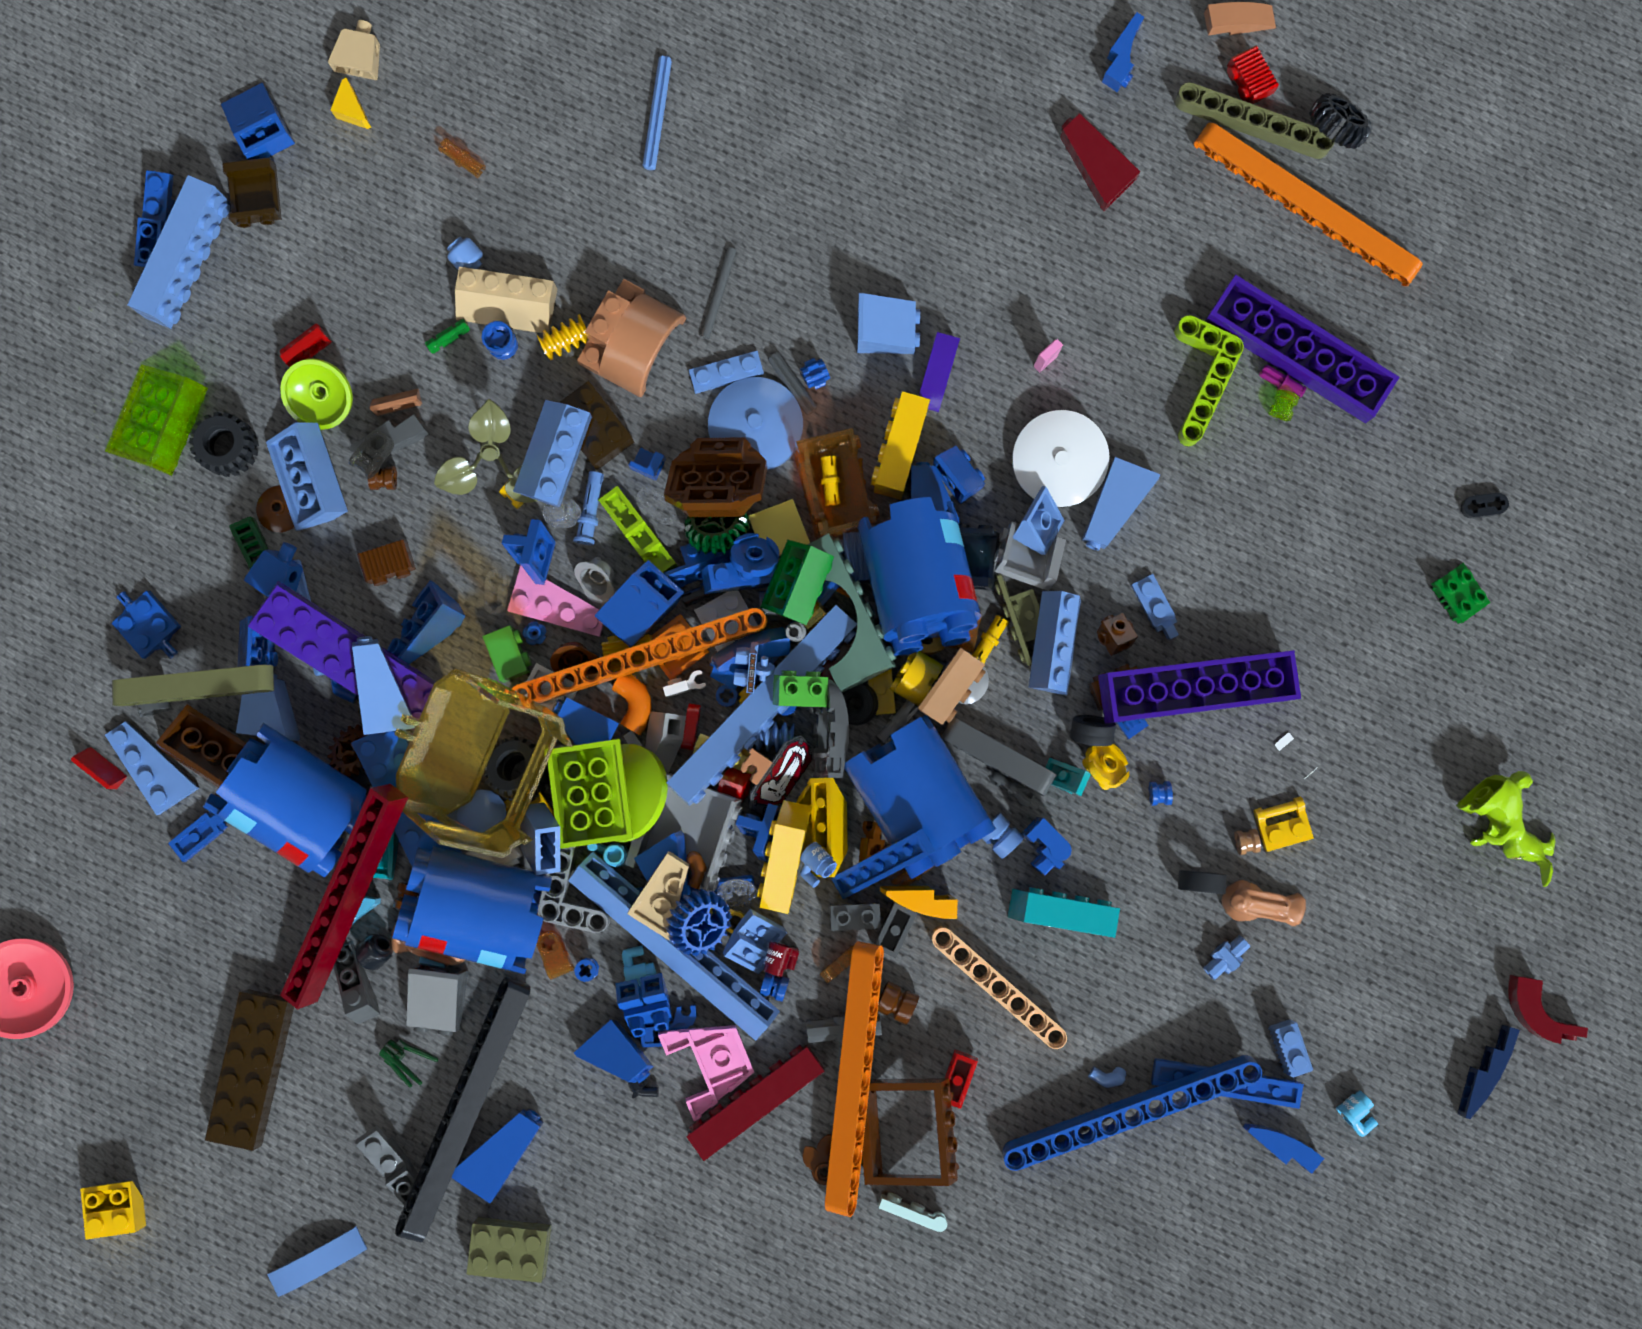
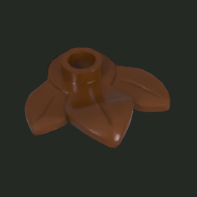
M831 1134L824 1136L819 1141L817 1148L805 1146L803 1151L804 1164L812 1170L814 1180L820 1185H827L828 1175L822 1176L820 1170L824 1167L829 1168Z

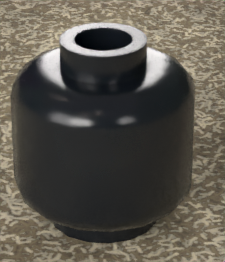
M376 933L366 937L357 946L355 951L358 963L365 969L372 971L382 967L393 954L391 941L386 936Z

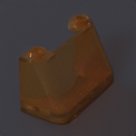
M853 428L799 440L795 443L794 458L816 540L827 534L835 537L857 530L858 523L863 517H868L871 525L876 524L877 518H879L877 504H872L871 500H868L857 459L861 442L858 434L854 435ZM836 456L837 477H840V483H838L840 505L825 506L824 485H821V479H823L821 457Z

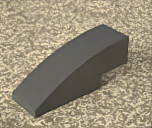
M412 415L396 427L388 420L349 448L357 456L383 454L407 447L430 434L415 415Z

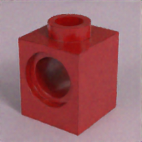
M729 768L719 782L718 791L741 799L743 802L749 795L752 774L743 773L735 768Z

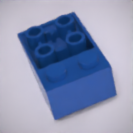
M263 83L221 104L233 135L248 160L269 158L295 144Z
M648 560L629 577L595 614V617L631 648L677 606L684 591Z
M247 616L240 620L237 667L272 665L274 669V666H277L278 654L274 652L275 643L248 627L249 621L253 616Z

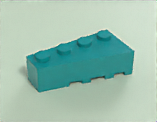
M1029 887V891L1012 888L1008 918L1025 923L1116 938L1120 908L1112 907L1111 901L1097 899L1096 904L1090 903V898L1075 895L1074 899L1066 898V893L1052 891V895L1043 894V889Z

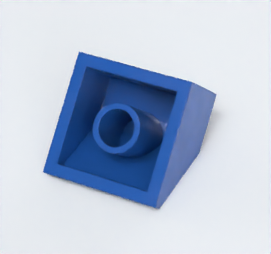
M954 446L936 456L932 466H936L942 481L961 505L984 487L985 477L978 468L974 469L969 463L971 459L964 449L959 450L957 446Z

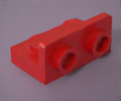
M316 323L279 351L280 357L285 364L291 367L298 361L312 358L332 343V341Z

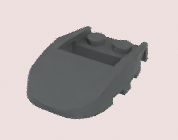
M828 679L827 707H813L814 714H817V724H812V734H817V748H813V758H815L813 778H843L849 744V719L845 699L839 687L831 679Z

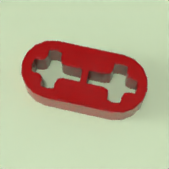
M692 703L688 705L681 749H694L701 705Z

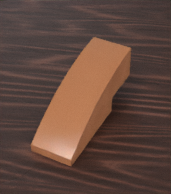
M1254 2L1209 4L1204 13L1208 36L1222 33L1235 35L1276 28L1272 5Z

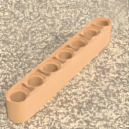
M942 926L933 930L931 941L934 946L1052 1049H1060L1066 1044V1032L951 930ZM942 931L947 932L949 935L948 942L943 945L936 942L937 934ZM958 948H965L967 950L966 959L962 961L956 960L954 956L955 951ZM983 964L986 967V972L982 977L974 976L973 969L976 965ZM994 982H1004V990L1001 993H994L992 991ZM1016 997H1020L1023 1000V1005L1018 1010L1011 1008V1001ZM1033 1014H1040L1042 1017L1041 1023L1037 1026L1030 1025V1017ZM1058 1030L1060 1032V1039L1054 1043L1050 1042L1048 1039L1050 1032Z

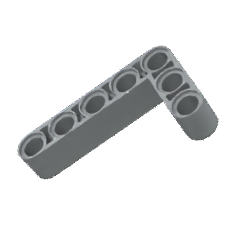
M578 846L560 849V855L567 858V867L560 869V872L546 874L552 877V881L554 879L559 880L562 884V889L559 893L553 892L551 888L549 892L542 891L538 915L544 918L543 921L592 933H600L610 925V916L601 909L566 902L570 884L569 879L572 876ZM547 904H553L556 907L554 917L546 914L545 907ZM571 909L579 911L580 920L578 922L570 920L569 912ZM596 914L604 918V925L601 928L595 927L592 922Z

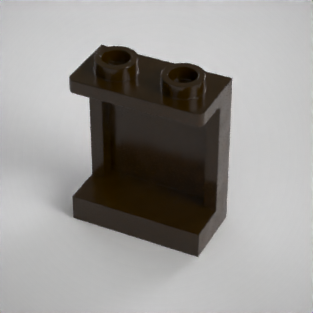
M270 157L222 163L223 173L228 177L232 213L228 214V219L234 225L240 228L251 227V223L260 222L263 225H272L275 223V220H282L277 168Z

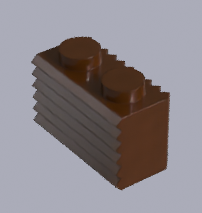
M405 540L395 541L357 554L365 582L374 586L384 585L388 583V578L394 576L397 579L408 577L411 575L410 571L416 570L409 544Z

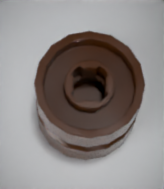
M887 981L879 997L878 1012L884 1015L893 1013L895 1020L907 1025L920 996L909 990L902 993L901 987Z

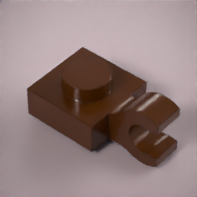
M863 822L862 828L866 838H861L859 862L884 849L885 840H880L882 831L876 822Z

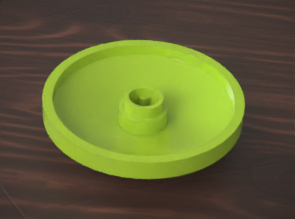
M636 744L621 745L633 839L615 842L632 841L649 831L660 817L667 798V775L661 760L651 750Z

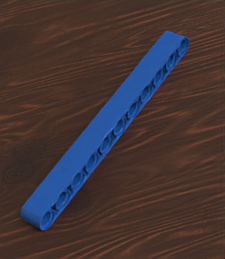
M1248 1055L1228 1060L1011 1140L1003 1146L1004 1163L1007 1168L1013 1171L1027 1168L1255 1084L1262 1078V1069L1255 1059ZM1253 1065L1252 1072L1249 1074L1243 1073L1246 1066ZM1230 1074L1228 1081L1219 1082L1222 1075ZM1199 1083H1207L1204 1090L1196 1091V1086ZM1182 1091L1183 1096L1180 1099H1172L1175 1092ZM1151 1101H1160L1158 1107L1149 1108ZM1132 1108L1137 1110L1134 1116H1125L1127 1110ZM1111 1117L1113 1122L1110 1125H1103V1119ZM1082 1126L1090 1127L1086 1134L1078 1132ZM1063 1134L1067 1136L1063 1142L1055 1141L1058 1135ZM1036 1143L1044 1145L1039 1151L1031 1149ZM1012 1152L1020 1153L1017 1159L1008 1158Z

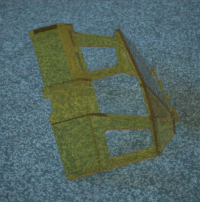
M455 668L434 683L420 719L405 714L402 715L401 721L403 723L416 726L414 733L403 729H396L395 731L396 736L410 741L396 773V788L409 797L402 812L440 845L504 858L512 853L511 850L520 844L526 845L533 840L520 829V825L557 739L566 746L572 747V744L566 735L563 718L547 707L498 681ZM509 708L538 716L542 733L505 819L481 833L473 831L446 816L472 801L510 712ZM418 813L432 816L443 824L425 821Z

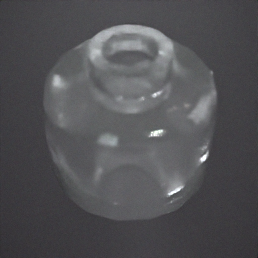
M563 497L559 508L546 504L543 509V516L552 528H571L576 525L577 519L580 518L581 509L572 497Z

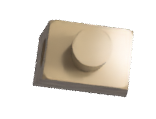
M358 20L355 31L349 29L341 30L328 60L334 72L372 80L378 79L380 43L375 35L370 34L372 25L369 22Z

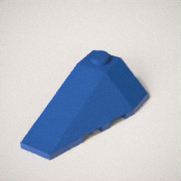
M431 580L413 602L412 606L417 609L411 620L404 618L401 624L403 626L401 638H394L387 651L408 664L450 636L462 624L465 618L460 605Z

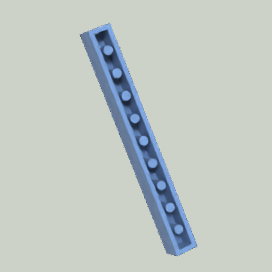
M835 605L775 668L774 673L767 676L766 681H763L754 690V694L751 693L666 782L668 787L689 806L693 802L698 804L705 797L706 793L704 791L710 784L715 786L722 779L723 775L721 773L727 766L732 768L739 761L740 756L738 755L744 748L749 750L756 743L757 739L755 737L760 731L766 732L773 725L774 721L772 719L778 712L782 715L790 707L773 705L774 675H781L782 670L797 671L796 676H805L806 671L822 673L824 670L822 666L828 660L832 662L840 654L839 648L844 643L849 644L855 638L857 623Z
M594 852L577 867L569 879L571 884L755 1041L770 1026L780 1011L709 950L706 955L701 953L698 956L684 954L670 940L628 915V910L640 894V891Z

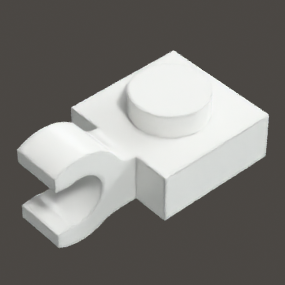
M701 670L694 671L690 675L689 680L682 681L681 678H676L668 681V686L663 687L665 696L669 698L689 692L690 690L705 688L706 683L696 684L695 678L702 675L703 672Z

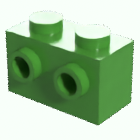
M782 670L781 675H774L773 705L827 707L828 677L820 676L821 672L806 671L805 676H796L797 671Z

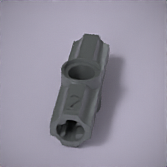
M880 1013L877 1014L875 1036L882 1035ZM834 1015L832 1018L806 1021L808 1043L831 1040L842 1042L845 1016L838 1017V1015Z

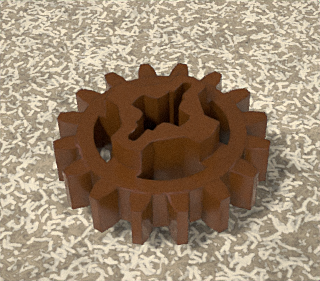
M359 724L355 728L348 726L347 732L341 730L340 737L333 738V741L336 743L328 748L332 751L327 756L331 760L329 765L347 777H350L352 774L359 776L361 769L365 771L351 744L353 741L366 736L363 733L362 726Z

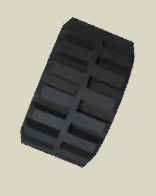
M213 412V417L208 414L204 416L205 420L203 422L199 420L196 423L198 425L197 429L193 428L191 431L194 437L189 438V443L193 445L190 451L195 455L194 459L202 467L219 476L221 474L224 477H230V474L234 476L240 475L238 470L246 472L248 470L246 466L248 463L254 464L255 460L251 458L253 455L258 456V450L254 449V446H259V442L254 438L257 436L256 433L251 430L247 423L235 415L226 412L223 414ZM231 432L234 436L232 449L223 456H216L214 452L216 439L224 433Z
M513 736L510 737V741L506 738L501 740L502 744L493 746L495 750L492 753L489 751L487 755L489 760L484 763V767L487 768L484 771V776L488 778L486 780L487 785L495 793L516 803H521V801L525 803L530 802L531 797L534 799L538 798V793L546 790L545 784L550 783L546 752L523 737L517 738ZM525 759V768L518 778L511 780L514 766Z

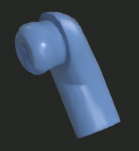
M1093 1067L1088 1077L1103 1087L1110 1088L1122 1085L1125 1082L1126 1071L1121 1067H1116L1113 1072L1106 1074Z

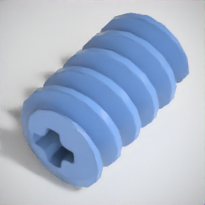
M774 722L772 727L766 732L761 730L755 737L757 739L755 743L756 750L760 751L762 745H765L766 752H770L774 745L775 751L778 753L785 741L794 738L795 723H793L790 730H788L787 723L785 722L781 729L778 728L777 722Z

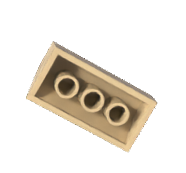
M459 267L455 286L456 320L464 319L466 322L484 325L494 321H501L511 329L543 333V330H546L550 334L557 287L554 281Z

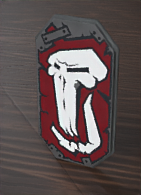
M800 735L784 742L771 761L772 764L750 792L749 809L763 818L768 803L776 805L780 809L783 800L787 799L811 764L813 744Z

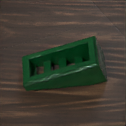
M249 516L229 525V528L251 569L256 562H253L252 558L260 555L264 550H269L256 519ZM248 527L251 528V530H248L242 534L240 532L241 530L246 529ZM255 536L256 539L245 543V539ZM256 545H259V546H260V548H258V549H256V550H254V551H251V552L248 551V549H250V548H252V547H254V546H256Z

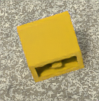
M133 1181L80 1189L85 1240L135 1233L146 1226L144 1199Z

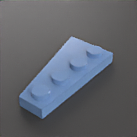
M125 721L105 734L156 815L162 814L200 788L129 722Z

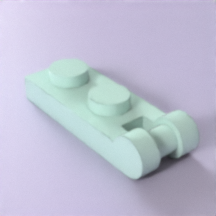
M888 1193L887 1196L881 1194L878 1202L879 1209L937 1232H942L947 1228L946 1217L942 1212L938 1211L931 1214L924 1211L925 1207L916 1202H911V1205L901 1202L902 1198L893 1193Z

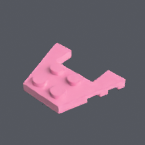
M736 1025L658 1032V1037L666 1055L691 1046L708 1086L707 1090L685 1098L693 1121L701 1118L705 1111L714 1107L718 1100L728 1092H732L754 1073L753 1066Z

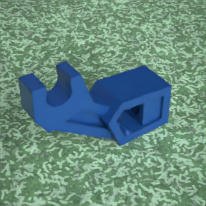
M696 1004L690 1005L691 1013L689 1015H684L682 1013V1006H678L674 1021L669 1025L668 1030L687 1029L690 1025L692 1026L697 1018ZM654 1025L645 1027L646 1034L641 1036L642 1047H663L660 1041H655Z

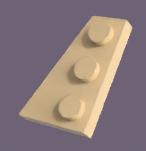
M668 851L627 914L669 940V933L666 930L669 924L666 918L672 916L670 909H675L677 907L676 901H680L689 864Z

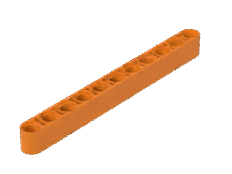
M1207 123L1195 140V148H1201L1206 152L1205 155L1216 162L1219 160L1225 164L1226 169L1235 175L1237 173L1245 178L1244 181L1255 188L1258 186L1264 190L1265 195L1274 201L1279 200L1284 204L1283 207L1294 214L1297 212L1304 217V221L1313 227L1318 226L1323 230L1322 233L1333 240H1339L1343 243V247L1352 253L1357 252L1363 256L1361 259L1373 267L1375 265L1382 269L1381 272L1394 280L1396 278L1402 282V286H1409L1421 269L1422 262L1417 257L1217 124Z
M758 608L741 611L517 684L510 690L509 697L514 705L520 707H530L760 632L767 626V617ZM754 614L762 616V622L758 626H751L749 624V619ZM733 621L737 622L739 626L738 631L734 634H728L726 631L727 624ZM707 629H713L715 631L714 639L709 642L704 641L703 633ZM683 637L691 638L692 643L688 649H681L680 640ZM666 644L668 653L663 657H659L656 651L658 646ZM637 652H643L645 655L643 663L636 665L633 660L634 655ZM619 659L621 661L620 670L612 672L610 669L611 662ZM591 667H596L598 675L595 679L590 680L587 672ZM572 674L575 679L574 684L571 687H566L564 679L567 675ZM545 682L551 684V691L547 695L541 692V686ZM525 689L528 693V698L521 703L518 699V694L521 690Z
M860 941L855 943L851 957L825 1196L826 1211L851 1217L854 1214L857 1205L884 959L883 946Z

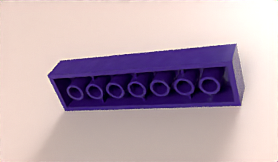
M1236 274L1205 319V322L1239 337L1244 344V348L1282 372L1289 374L1290 377L1365 424L1376 416L1400 378Z
M277 581L250 619L248 627L358 695L352 642H357V638L365 636L285 584ZM381 647L413 716L415 728L412 730L421 734L447 698V688Z
M1294 650L1098 675L1105 724L1301 699Z

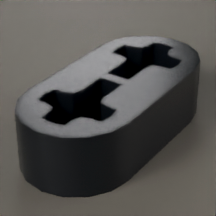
M1502 493L1475 495L1462 501L1460 510L1465 517L1471 519L1496 516L1508 509L1509 501ZM1495 498L1497 502L1502 504V506L1498 507V510L1495 506L1488 507V503L1495 501ZM1472 501L1473 505L1481 504L1482 508L1475 510L1473 513V510H1468L1467 506Z

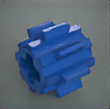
M815 358L804 362L805 365L800 368L807 387L818 389L825 386L826 381L830 379V375L822 359L816 361Z

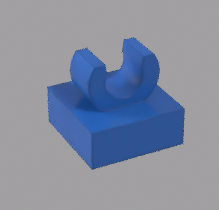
M1145 719L1116 722L1127 739H1130L1149 726Z

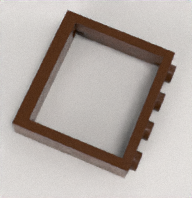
M949 1078L870 1079L862 1152L865 1185L950 1186L958 1181L957 1170L960 1168L959 1164L956 1163L955 1155L958 1144L953 1131L955 1113L951 1107L953 1092H950ZM934 1090L941 1175L883 1174L876 1091Z

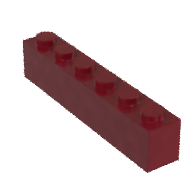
M799 1044L788 1053L791 1057L784 1062L781 1059L777 1060L769 1067L770 1072L764 1077L761 1074L757 1075L749 1082V1088L743 1092L741 1089H738L728 1097L730 1099L729 1103L725 1106L718 1104L708 1112L710 1117L704 1121L700 1118L688 1127L690 1132H688L686 1137L703 1161L825 1072V1068L808 1044L804 1047Z

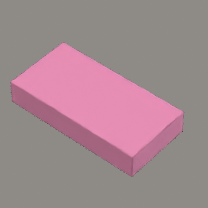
M1055 339L1039 353L1034 364L1035 369L1039 373L1057 358L1063 346L1058 339Z

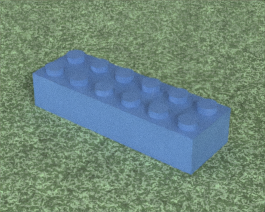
M187 176L127 304L144 318L170 329L173 324H177L180 320V309L183 303L189 300L191 295L189 289L193 281H197L200 276L202 261L206 260L210 255L209 246L212 240L216 239L220 233L219 225L222 218H226L230 211V202L215 186L192 176Z

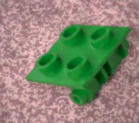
M1464 563L1431 583L1433 587L1431 590L1435 592L1437 597L1441 598L1444 596L1439 602H1448L1443 608L1451 607L1447 612L1451 616V620L1456 621L1457 624L1464 623L1490 604L1486 593L1480 588L1472 572Z

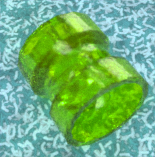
M1282 389L1277 390L1274 396L1275 403L1270 406L1268 414L1282 421H1291L1294 414L1292 411L1293 407L1298 404L1300 398L1293 392Z

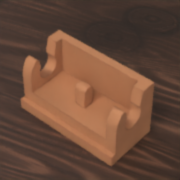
M750 748L748 751L750 754L743 762L741 771L745 773L749 766L750 772L755 770L751 775L750 781L757 785L772 762Z

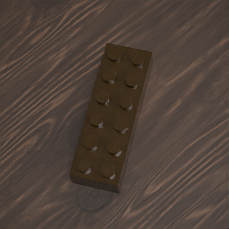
M251 989L239 992L204 1141L251 1151L262 1146L294 1006L283 997Z

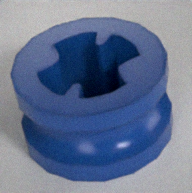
M726 685L718 688L716 700L720 705L729 707L737 701L738 694L736 690ZM725 689H730V693L733 692L734 697L730 698L728 703L723 702V698L720 699V693H724Z

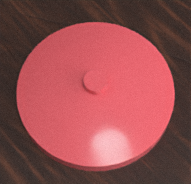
M30 938L13 939L0 943V1037L23 1039L39 1035L53 1027L66 1013L73 996V975L67 960L50 944Z

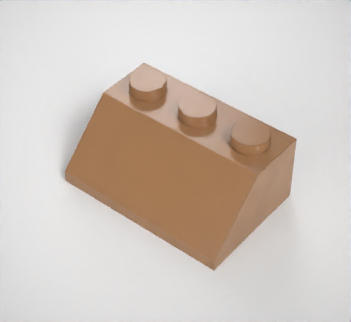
M960 648L918 709L942 725L945 721L950 723L958 712L954 709L959 701L962 703L966 701L972 692L968 689L973 681L978 683L986 671L982 669L985 664Z

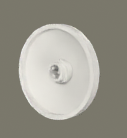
M1068 410L1046 412L1030 421L1018 435L1012 453L1013 471L1021 488L1033 499L1041 487L1046 486L1057 507L1075 505L1094 494L1104 481L1109 466L1108 445L1099 427L1086 416Z

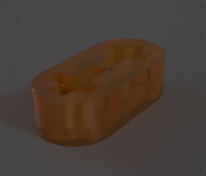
M855 944L850 946L820 972L819 975L826 983L832 981L851 965L852 950Z

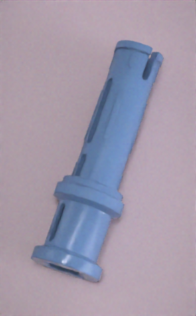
M590 471L582 514L577 517V522L579 523L577 536L574 537L573 541L578 544L593 546L595 544L593 540L595 526H598V519L596 518L598 500L604 474Z

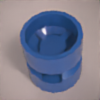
M494 321L483 329L481 337L483 344L493 357L505 360L511 358L516 353L518 341L507 324L501 321Z

